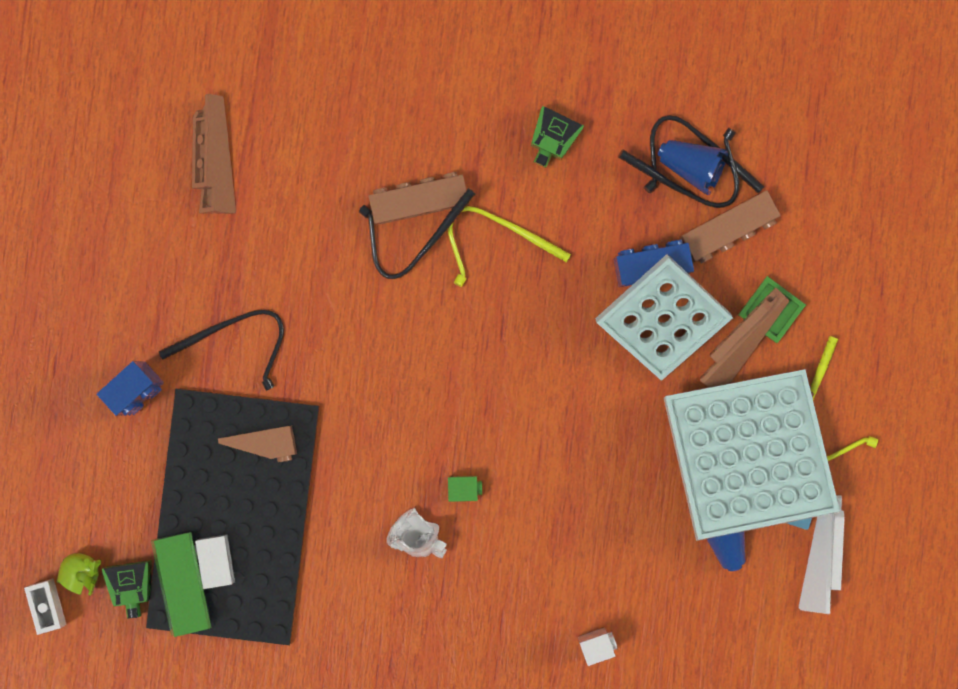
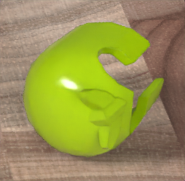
M83 553L68 555L60 564L57 583L81 595L83 586H85L89 591L88 595L91 596L98 578V567L101 560L95 561L92 557Z

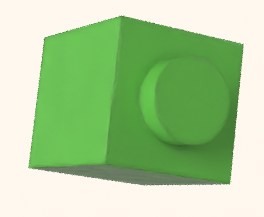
M448 476V502L478 501L477 495H482V481H477V476Z

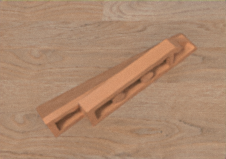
M213 94L205 95L204 108L197 110L193 116L192 188L202 189L199 213L233 214L236 212L223 96Z

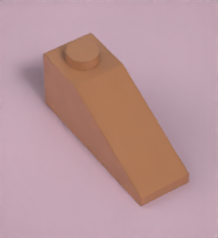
M292 425L218 439L219 444L270 459L277 458L278 462L292 460L291 455L297 454Z

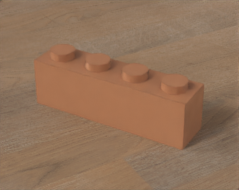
M457 172L443 175L444 179L434 181V177L420 180L418 185L411 186V183L408 182L396 185L397 189L387 191V188L373 190V194L368 196L375 225L452 209L466 192L463 175L458 176Z
M766 190L682 235L680 239L683 244L689 243L692 262L699 260L702 264L713 258L712 252L718 249L724 252L735 246L734 240L741 237L745 241L756 235L755 229L762 226L765 230L777 223L775 219L781 215Z

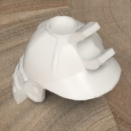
M415 508L408 510L400 516L391 527L387 536V544L391 548L405 551L413 557H427L433 553L435 556L443 558L447 552L445 549L447 544L438 540L439 525L424 520L418 515Z

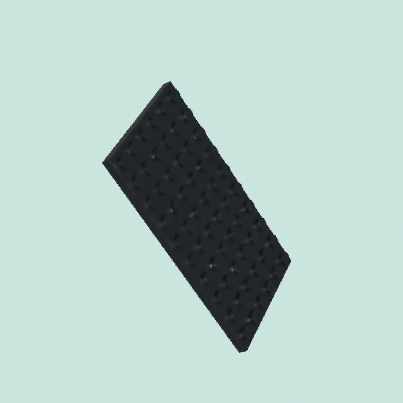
M175 389L157 538L191 532L193 544L196 545L195 541L198 539L227 534L235 582L232 585L203 589L212 628L190 634L290 646L319 406ZM292 425L297 454L291 455L292 460L278 462L277 458L270 459L219 444L218 439ZM154 559L146 628L170 631Z

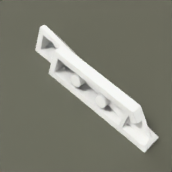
M836 495L840 512L817 517L799 602V609L802 611L830 614L831 590H841L844 511L841 510V495Z

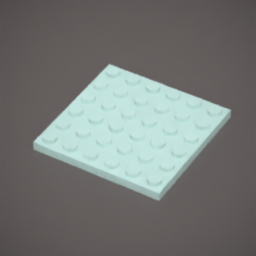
M805 369L664 397L696 541L840 512Z

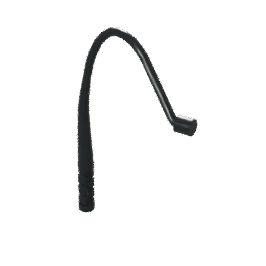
M677 116L661 117L651 130V164L655 170H657L655 134L658 126L664 121L672 120L679 122L692 131L706 145L720 148L690 123ZM723 155L722 160L730 167L728 156ZM734 160L738 176L759 193L765 186L760 184L755 177ZM650 180L644 186V189L651 194L657 187V180Z
M728 127L723 136L734 178V192L731 198L723 203L710 202L693 194L624 149L618 155V158L626 161V163L660 183L710 207L724 208L731 205L739 192V178L729 145V140H732L736 131Z
M470 188L466 190L414 260L397 274L386 273L379 264L372 210L363 205L359 213L369 219L372 257L378 272L387 279H397L407 274L446 232L476 193Z
M251 311L218 323L174 345H170L164 348V350H160L159 355L164 360L238 321L255 315H270L277 320L279 337L263 375L262 384L267 391L274 387L268 375L283 340V322L279 315L272 311Z

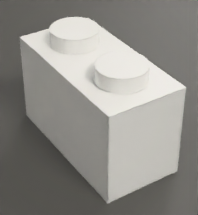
M228 535L196 540L194 548L196 558L199 561V572L203 589L232 585L235 582Z
M54 578L24 588L37 635L60 629L67 625Z
M605 627L578 637L588 666L616 657L614 650L618 649L612 632L607 633Z

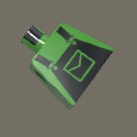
M542 106L531 146L539 150L533 162L547 168L552 156L561 160L582 132L584 125Z
M152 561L103 568L102 573L113 606L125 605L127 619L141 617L140 603L147 602L150 599Z

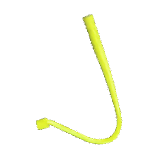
M466 206L462 211L482 214L516 232L566 263L571 255L539 236L482 209ZM452 223L448 228V235L461 275H457L454 284L462 287L466 281L465 270L453 236Z
M832 336L828 338L810 390L814 393L813 400L838 342V339ZM871 436L869 438H862L827 456V460L830 461L867 442L866 445L876 448L879 439Z

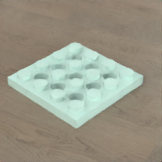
M666 254L595 319L598 325L662 381L733 317L724 306ZM663 284H672V288L669 291H660V287ZM687 298L688 303L685 306L680 307L676 305L679 299ZM645 300H654V304L651 307H642V303ZM696 313L704 314L703 319L700 321H693L692 317ZM663 314H669V315H670V319H669L668 321H666V322H659V321H658V318H659L661 315H663ZM627 316H636V320L633 323L627 324L624 322ZM678 329L687 330L685 335L681 337L674 336ZM645 330L653 332L648 338L640 337V334ZM665 344L669 346L665 352L660 353L656 351L660 345Z

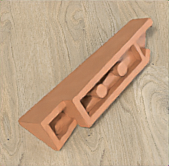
M775 287L710 353V357L715 363L700 377V381L709 388L730 384L786 307L789 299Z

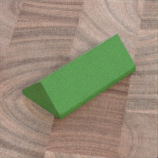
M191 532L151 540L171 635L177 637L212 628Z

